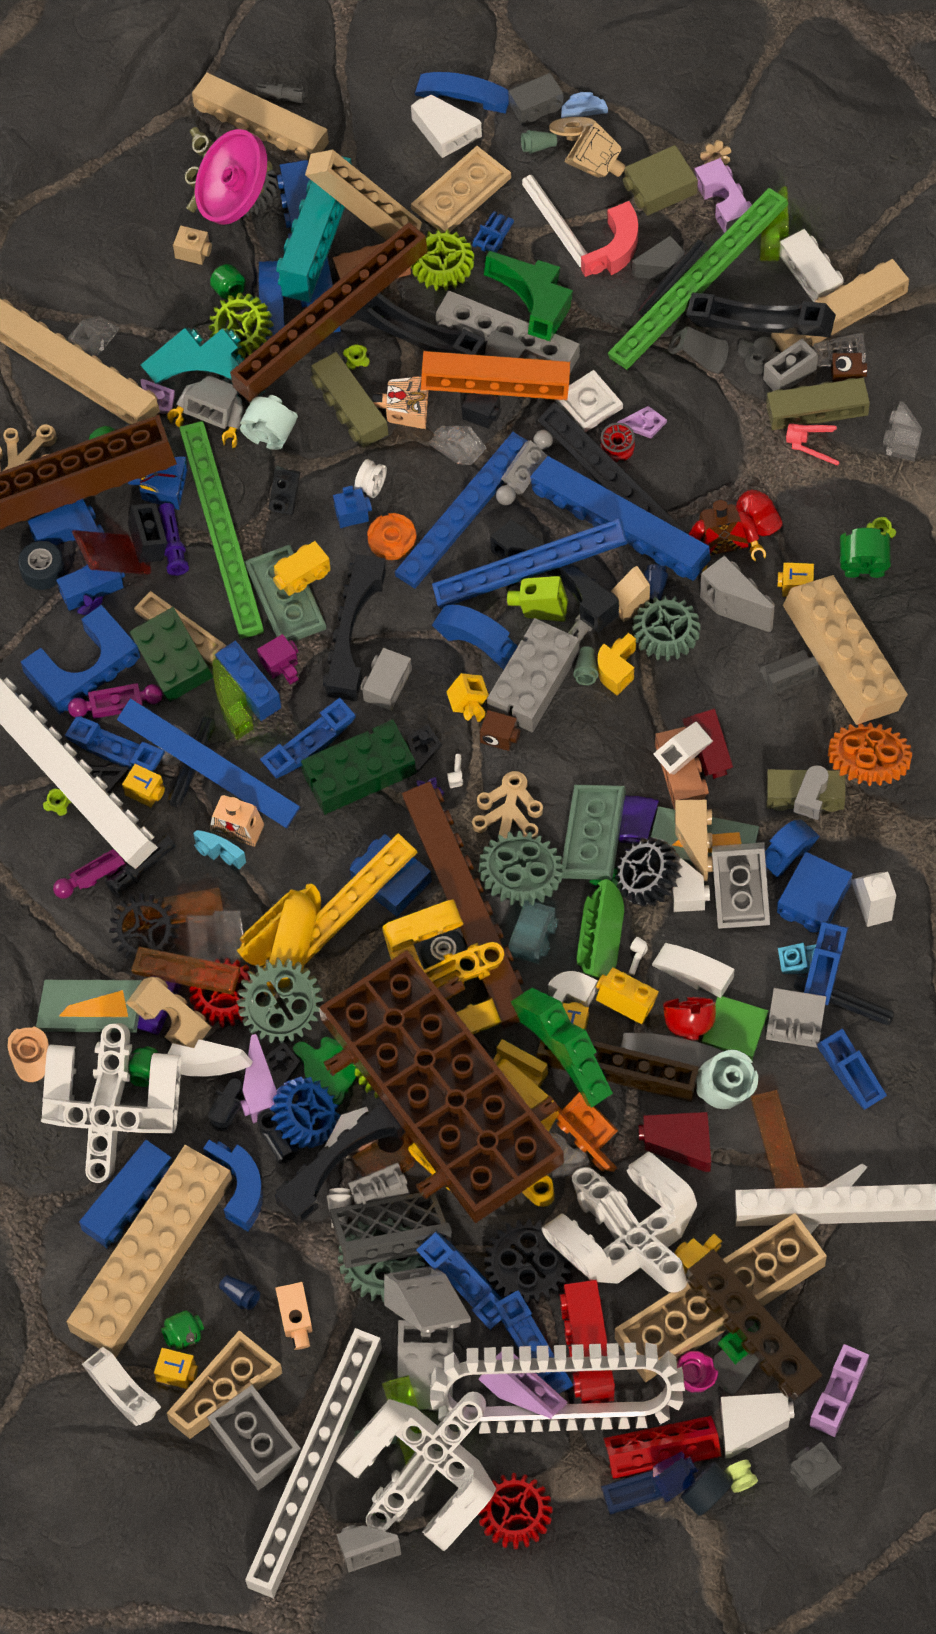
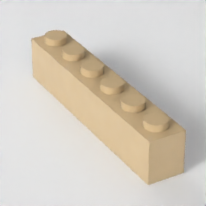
M209 73L205 74L192 92L194 107L200 112L209 113L221 122H228L238 129L251 132L262 141H268L283 151L287 150L302 160L309 161L312 153L323 152L329 143L326 128Z
M334 150L312 153L310 155L305 175L383 238L388 240L408 222L420 231L422 222Z
M891 259L886 263L878 264L872 271L866 274L858 275L854 281L847 285L837 287L831 294L819 297L815 302L826 303L836 314L831 333L833 335L908 292L909 278L896 262ZM784 333L771 334V338L775 341L777 348L781 352L802 338L810 347L828 338Z

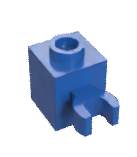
M352 486L342 488L343 493L333 495L334 508L340 528L369 521L368 512L372 511L369 497H364L362 488L353 490Z

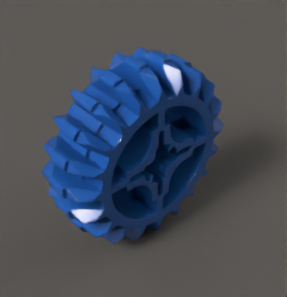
M297 1077L294 1080H288L277 1089V1094L273 1096L272 1102L274 1105L271 1106L270 1110L275 1115L271 1120L277 1121L278 1125L275 1130H282V1139L290 1138V1145L298 1143L299 1148L307 1146L310 1149L324 1144L331 1136L337 1124L336 1121L341 1116L335 1112L339 1105L333 1104L332 1100L335 1095L329 1096L327 1093L328 1087L321 1088L320 1080L313 1082L311 1077H306L305 1079ZM298 1095V1100L293 1104V1096ZM315 1121L319 1122L317 1130H312V1125L315 1124Z

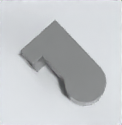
M816 765L807 770L794 803L795 813L816 820L819 819L823 802L818 799L820 794L827 789L829 776L828 771L824 767Z

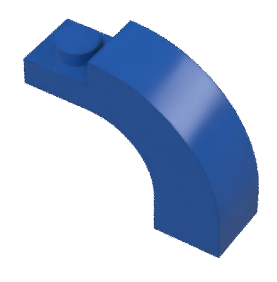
M444 606L432 624L448 641L463 640L477 646L503 670L518 647L508 637L510 632L490 617L465 606Z
M208 1140L203 1148L205 1156L229 1169L237 1180L236 1191L224 1208L225 1217L248 1232L258 1218L263 1202L262 1182L256 1163L248 1152L238 1144L231 1153L230 1148L221 1142L216 1144Z

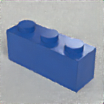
M236 640L215 654L219 671L260 721L281 709L279 693Z

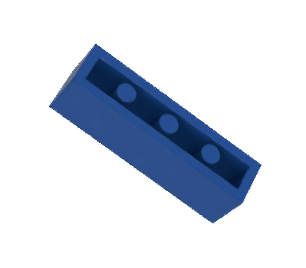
M145 1140L79 1221L82 1231L106 1248L111 1243H116L123 1234V1228L128 1222L132 1223L140 1213V1207L145 1201H148L172 1165L171 1157Z

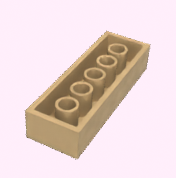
M834 575L791 588L783 607L855 724L858 725L899 711L908 694Z

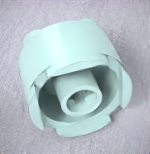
M269 395L268 398L255 397L250 402L240 422L242 424L240 430L252 442L259 444L262 441L267 443L266 448L279 450L285 444L298 415L282 405V400L277 396Z
M727 1050L713 1056L704 1062L699 1069L696 1090L698 1096L709 1105L718 1109H731L743 1102L755 1092L758 1085L757 1070L755 1071L751 1064L753 1062L746 1054L737 1050Z

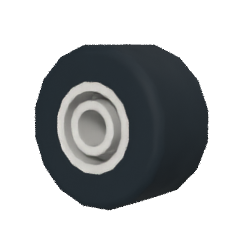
M451 930L422 941L420 957L423 968L427 969L445 960L443 955L449 953L454 955L467 950V945L462 935L458 931ZM467 959L460 961L461 969H464Z

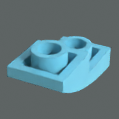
M197 830L193 833L196 843L194 846L203 856L208 855L215 860L220 855L228 865L233 864L238 869L246 863L244 851L230 841L205 831Z
M804 943L778 948L782 973H809L816 944L805 946Z

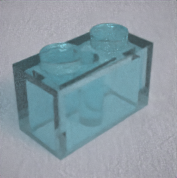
M528 900L524 902L509 942V950L512 956L539 964L542 956L546 957L550 947L549 935L550 933H555L559 919L556 918L555 908L534 902L532 906Z

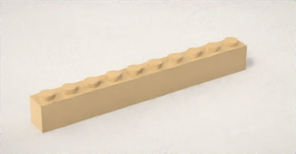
M0 299V342L130 425L154 417L160 412L157 403L158 399L152 391H145L133 379H126L114 367H107L98 357L88 355L79 345H72L60 333H53L44 323L34 321L25 311H19L8 300Z

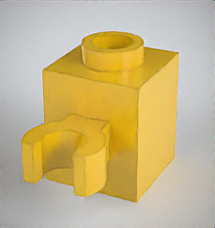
M461 673L446 691L453 712L463 713L467 721L475 715L477 722H480L485 716V711L481 705L489 696L483 677L481 675Z
M713 1234L703 1246L694 1238L688 1244L683 1242L675 1250L674 1254L682 1261L685 1274H687L691 1266L712 1249L717 1252L722 1247L720 1244L722 1240Z

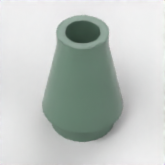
M527 130L526 133L521 134L523 152L531 154L557 146V136L552 132Z
M582 647L580 649L573 675L576 678V682L581 685L595 683L599 675L594 655L595 651L591 647Z

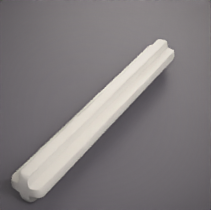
M528 175L522 179L523 187L576 263L581 267V256L588 253L534 176Z

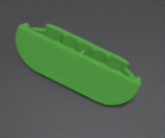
M608 879L599 882L598 885L600 887L594 892L592 897L587 896L577 951V964L581 966L585 974L595 978H600L602 974L607 976L612 967L616 968L624 917L622 895L616 885Z

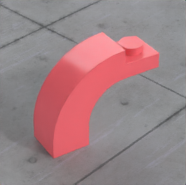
M630 201L608 209V225L615 237L607 246L581 256V271L585 277L598 274L606 268L610 275H613L622 270L633 258L638 244V219Z

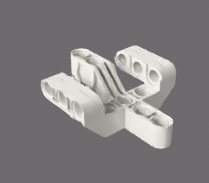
M122 1023L107 1025L102 1030L101 1042H97L95 1046V1053L99 1054L98 1067L93 1069V1076L97 1081L91 1102L73 1101L75 1095H72L73 1076L77 1070L74 1068L76 1047L49 1045L46 1054L41 1122L58 1126L89 1128L86 1175L89 1180L95 1183L104 1182L114 1175L118 1131L173 1133L177 1126L181 1078L180 1055L153 1053L150 1066L148 1106L120 1105L125 1082L130 1080L128 1064L129 1055L132 1051L130 1031ZM113 1028H117L121 1032L119 1042H114L110 1037ZM112 1054L116 1055L119 1059V1066L116 1069L111 1068L108 1063L109 1057ZM75 1107L83 1111L84 1116L80 1122L76 1121L73 1117ZM102 1109L106 1110L110 1115L107 1124L102 1123L99 1119V1112ZM128 1111L136 1116V1122L133 1126L128 1125L125 1121V1115ZM99 1136L106 1138L108 1142L106 1150L98 1148L97 1139ZM97 1163L103 1164L106 1169L103 1177L98 1176L95 1172V1165Z
M647 1152L628 1166V1175L638 1187L661 1206L660 1209L639 1223L627 1206V1198L620 1191L612 1187L603 1176L601 1177L588 1167L577 1169L572 1175V1182L579 1205L585 1213L590 1211L596 1217V1223L600 1225L604 1222L615 1238V1241L602 1250L591 1234L587 1235L579 1228L575 1220L571 1221L566 1215L561 1213L542 1227V1232L548 1242L586 1275L590 1281L619 1283L637 1269L642 1268L668 1292L675 1293L683 1290L687 1285V1278L682 1261L668 1247L682 1237L696 1209V1198L690 1186L651 1152Z
M469 1392L464 1395L438 1426L416 1407L388 1399L346 1447L336 1462L355 1478H359L364 1469L374 1463L377 1455L385 1445L387 1447L390 1445L395 1435L415 1451L402 1471L395 1470L391 1474L392 1480L385 1488L380 1486L372 1497L374 1503L366 1516L367 1527L386 1531L395 1521L400 1522L414 1500L418 1501L424 1495L422 1488L436 1469L459 1488L423 1530L424 1535L441 1550L445 1551L486 1506L494 1495L496 1487L480 1461L460 1445V1442L480 1421L485 1411L486 1401L481 1394ZM465 1405H474L478 1412L468 1411ZM455 1424L460 1428V1431L454 1432L448 1425ZM410 1426L419 1427L422 1433L412 1432ZM431 1444L440 1445L443 1451L434 1450ZM452 1462L462 1463L464 1469H457ZM392 1493H399L404 1500L395 1499ZM379 1512L384 1514L386 1519L382 1520L377 1518L375 1513Z

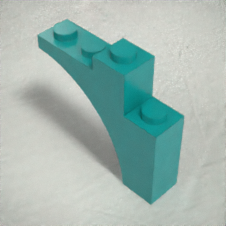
M184 328L144 361L141 366L155 384H161L172 376L196 370L214 372L231 379L230 372L245 359L240 354L238 356L235 355L242 347L238 343L241 339L234 330L231 329L229 331L227 328H222L207 342L202 344L203 338L196 329ZM262 391L257 397L261 396L265 391Z

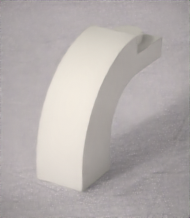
M104 1347L100 1348L82 1364L105 1395L135 1426L150 1421L155 1416L156 1411L161 1408L153 1397L144 1392L133 1381L114 1355Z

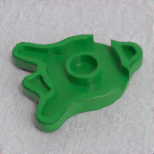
M324 1037L321 1040V1047L319 1049H314L305 1042L296 1043L293 1047L294 1054L305 1065V1078L311 1077L313 1082L320 1080L321 1088L328 1087L327 1093L329 1096L335 1095L332 1100L333 1104L341 1105L344 1102L345 1095L348 1093V1089L356 1082L355 1069L357 1067L350 1064L336 1073L335 1076L329 1073L330 1070L326 1069L323 1062L343 1050L336 1040L329 1037Z

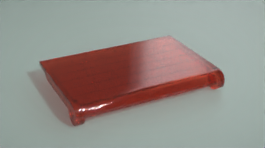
M72 531L90 570L150 574L151 567L138 562L134 544L128 535Z

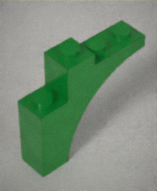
M489 251L486 255L484 275L508 286L524 301L530 313L528 335L551 341L570 310L573 290L558 285L560 267L537 260L535 265Z
M530 988L511 1001L520 1022L533 1031L553 1052L575 1083L587 1106L592 1108L613 1094L594 1056L596 1050L587 1031L570 1022L561 1001L534 988Z

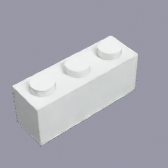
M805 229L780 241L779 256L813 302L821 296L831 294L837 287L843 285L844 279L841 273L834 270L827 254L820 251L816 239L813 236H809Z

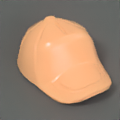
M37 1027L16 1029L8 1038V1051L18 1076L27 1082H36L45 1076L46 1054L49 1044L45 1033Z

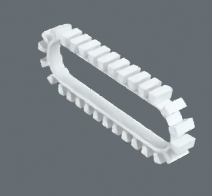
M618 1343L607 1344V1356H601V1344H589L590 1357H584L583 1344L572 1345V1357H566V1345H554L555 1358H549L548 1346H537V1358L532 1359L531 1346L519 1347V1359L513 1358V1347H502V1360H496V1347L484 1348V1360H478V1348H467V1361L459 1363L458 1358L453 1352L444 1357V1370L437 1366L435 1367L431 1375L430 1402L432 1410L438 1408V1420L442 1421L457 1404L449 1394L450 1386L457 1379L467 1375L646 1369L656 1372L666 1382L664 1390L651 1400L644 1402L566 1404L551 1419L520 1406L486 1407L479 1421V1434L491 1433V1421H496L497 1433H508V1420H514V1432H526L525 1420H531V1432H542L543 1419H548L549 1431H560V1419L565 1418L566 1431L578 1430L577 1418H583L584 1430H595V1417H600L601 1430L613 1429L612 1417H618V1429H630L629 1416H635L636 1428H647V1415L655 1413L659 1423L662 1424L670 1419L669 1406L679 1411L683 1404L682 1391H685L684 1374L682 1367L677 1368L676 1356L668 1350L658 1360L657 1345L645 1343V1355H637L636 1343H624L625 1355L619 1356ZM466 1406L468 1411L478 1412L476 1407Z

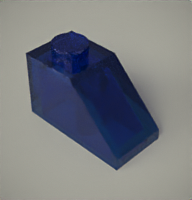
M683 1451L653 1466V1479L665 1503L695 1483L694 1473L698 1472L692 1458H686Z

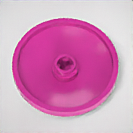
M243 129L231 130L219 137L205 154L196 177L195 199L200 213L206 219L222 225L233 223L243 217L256 202L264 185L267 172L266 149L258 136Z

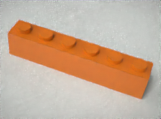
M423 351L421 390L567 400L570 362Z

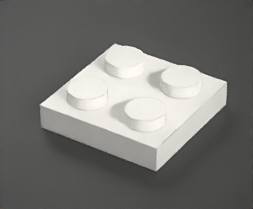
M594 370L569 385L567 400L554 399L585 432L623 409V403Z

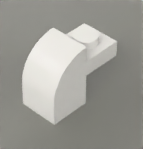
M576 971L563 972L556 975L549 982L548 995L561 1001L562 1004L578 1002L585 1007H589L597 992V980Z

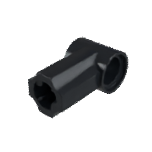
M265 1109L260 1112L257 1118L260 1135L266 1140L278 1163H287L299 1154V1150L296 1145H290L289 1137L282 1139V1130H275L278 1123L273 1128L264 1127V1124L272 1121L271 1119L275 1115L270 1109Z

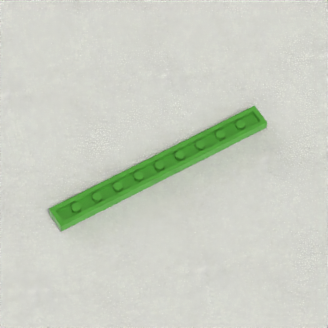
M768 188L608 352L609 358L627 370L688 308L691 294L703 293L788 205L787 199Z
M201 421L179 427L239 638L243 639L262 634L264 629L204 423Z

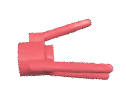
M789 423L786 442L792 443V449L801 450L826 462L839 465V461L801 445L802 442L807 443L809 432H834L837 426Z

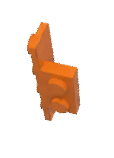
M579 1092L563 1110L559 1107L556 1124L565 1133L568 1134L570 1132L576 1138L574 1143L585 1153L588 1151L594 1157L592 1162L601 1171L614 1172L617 1167L600 1149L618 1130L595 1106L592 1108L587 1106Z

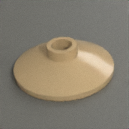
M566 117L553 121L549 125V129L554 134L565 136L569 141H576L586 124L596 121L587 117Z

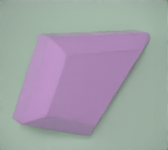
M141 379L142 389L145 391L150 390L156 395L159 413L168 414L173 409L175 390Z
M647 406L618 421V423L628 425L634 433L652 438L667 423V419Z

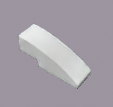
M668 943L664 944L652 963V966L697 990L701 987L719 998L723 996L734 978L735 969L701 953Z
M198 1039L195 1048L172 1043L168 1054L181 1056V1075L187 1076L222 1075L245 1069L253 1063L241 1049Z

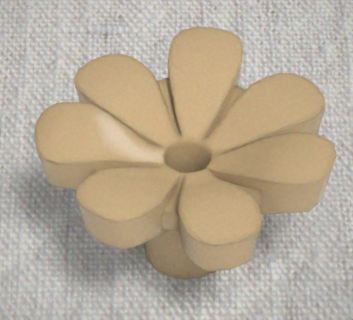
M716 140L714 145L708 143L705 146L706 151L700 154L701 160L705 161L704 164L721 158L724 164H728L730 158L727 155L731 153V149L728 146H723L722 141Z

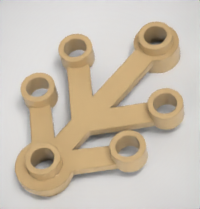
M47 424L41 425L36 431V437L19 455L17 451L18 431L14 428L6 429L3 436L7 443L8 466L3 471L30 462L28 460L41 446L48 447L53 445L57 440L55 429ZM9 435H15L14 438H7ZM0 447V460H1L2 457H3V453H2V449H1V447Z
M518 771L509 772L503 777L500 787L490 793L483 792L478 795L477 806L482 810L490 809L493 802L506 795L507 797L503 805L487 815H477L473 818L472 828L475 832H485L488 826L502 818L499 835L505 839L511 830L512 820L522 830L523 837L527 836L526 831L530 829L535 831L532 839L538 837V827L535 824L529 823L516 806L518 796L527 807L530 817L538 818L543 813L542 803L534 800L526 790L527 778L524 774ZM513 780L519 781L517 785H512L510 782ZM482 799L489 800L486 804H482L480 801ZM538 807L540 810L533 812L531 808ZM479 821L484 823L482 827H478L475 824Z

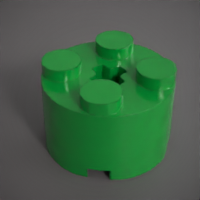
M857 528L852 530L851 535L846 536L845 532L840 536V567L845 571L846 577L855 578L860 574H870L871 577L880 578L885 575V571L891 566L890 535L887 532L884 536L881 534V530L876 528Z

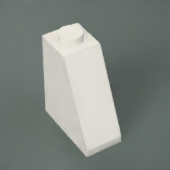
M429 95L424 99L421 98L411 105L412 120L442 158L482 137L479 119L433 95Z
M879 872L852 879L851 882L866 926L869 927L892 921L896 893L889 873Z
M782 1393L721 1397L720 1410L725 1458H732L788 1428L790 1418H794L793 1401L788 1402V1398Z

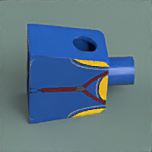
M175 457L177 465L149 474L142 479H135L128 482V484L140 486L141 498L144 501L159 505L171 503L174 505V509L179 510L188 471L186 457Z

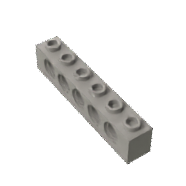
M448 291L436 311L437 326L455 331L466 329L485 338L486 347L491 331L509 334L520 340L524 345H532L526 346L520 358L570 362L571 373L580 357L579 343L557 334L553 336L551 341L528 335V322L451 291Z

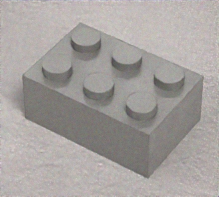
M253 1385L207 1417L210 1428L258 1491L294 1465L300 1456L301 1448Z

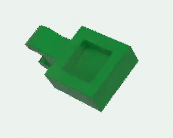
M755 1323L748 1331L757 1332L759 1327ZM729 1333L718 1342V1345L736 1365L749 1354L742 1347V1340L737 1333Z

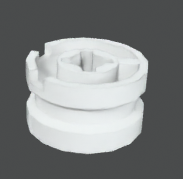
M366 459L357 473L354 490L362 488V491L368 497L375 498L384 484L387 467L382 464L375 465L374 461Z

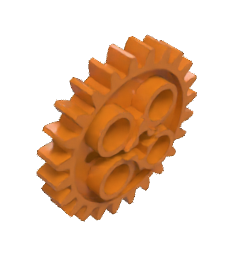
M870 722L868 727H864L861 723L858 724V728L849 724L848 730L840 728V733L835 732L834 738L830 739L828 756H830L829 763H834V770L840 769V776L848 774L849 781L856 778L858 779V784H861L864 780L867 781L868 786L872 785V781H876L879 786L882 785V781L891 784L892 778L899 781L900 775L905 776L907 770L910 769L912 752H910L911 745H906V738L900 739L899 732L892 734V728L883 730L881 724L877 728L873 727Z

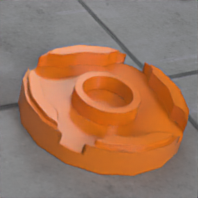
M388 513L389 515L383 517L381 515L370 524L367 531L368 545L371 551L380 558H386V560H399L407 556L414 549L417 542L414 524L410 519L401 514Z

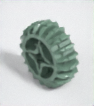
M664 595L662 601L654 597L653 604L646 601L644 608L639 607L637 615L633 619L634 626H632V632L635 634L634 638H636V643H639L640 650L647 649L646 654L648 657L654 653L656 654L657 661L661 656H665L668 662L670 656L674 655L678 660L680 652L687 656L689 648L694 649L696 641H698L701 625L698 622L699 616L697 613H694L693 606L686 607L685 599L678 603L676 596L672 600H668L666 595ZM658 617V620L656 622L652 623L650 627H647L648 623L651 620ZM687 629L681 637L675 639V636L681 633V630Z

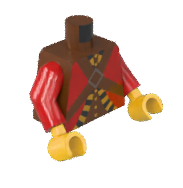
M717 500L713 503L712 509L703 510L700 513L699 521L695 523L689 532L690 536L709 546L710 555L746 548L748 543H751L750 555L754 561H756L754 552L757 550H761L764 558L766 557L763 546L758 544L759 536L754 521L744 512H737L735 505H727V502L724 500ZM707 565L703 568L702 572L707 569Z

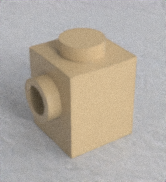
M180 226L173 244L175 258L202 265L205 257H209L212 249L208 232Z

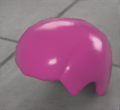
M688 1351L677 1360V1368L682 1367L685 1390L688 1392H703L715 1384L718 1370L715 1369L713 1359L710 1356L704 1355L699 1351Z

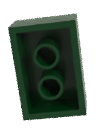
M174 607L129 631L169 702L214 678Z

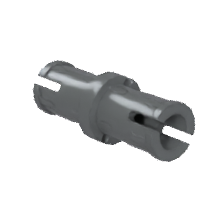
M257 83L256 96L262 99L276 100L279 103L290 101L303 104L305 89L287 87L284 84L267 85Z

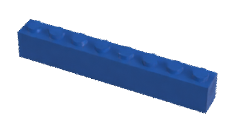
M308 160L280 164L281 174L277 175L279 189H284V194H280L282 208H287L288 213L284 214L286 228L291 227L292 229L294 219H298L300 215L299 206L301 200L306 199L307 184L311 180L305 175ZM288 233V238H291L292 233ZM327 258L310 303L301 301L302 307L307 308L333 286ZM340 326L334 332H340Z
M549 456L530 476L532 489L537 496L553 501L558 508L567 509L575 517L590 522L594 527L620 518L628 545L632 546L638 553L650 556L659 565H666L673 569L680 577H687L694 581L711 560L708 545Z

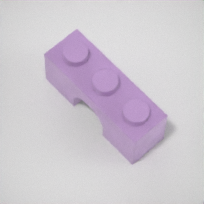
M721 158L695 168L694 175L698 179V190L704 200L713 196L725 199L723 202L716 204L715 218L725 233L752 204L750 201L746 202L740 184L735 183L730 167L728 165L725 166Z
M846 1344L843 1345L824 1393L822 1392L813 1411L810 1427L830 1436H836L867 1367L868 1354Z

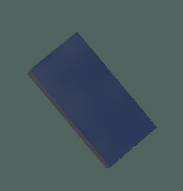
M654 1470L601 1486L610 1515L663 1498Z

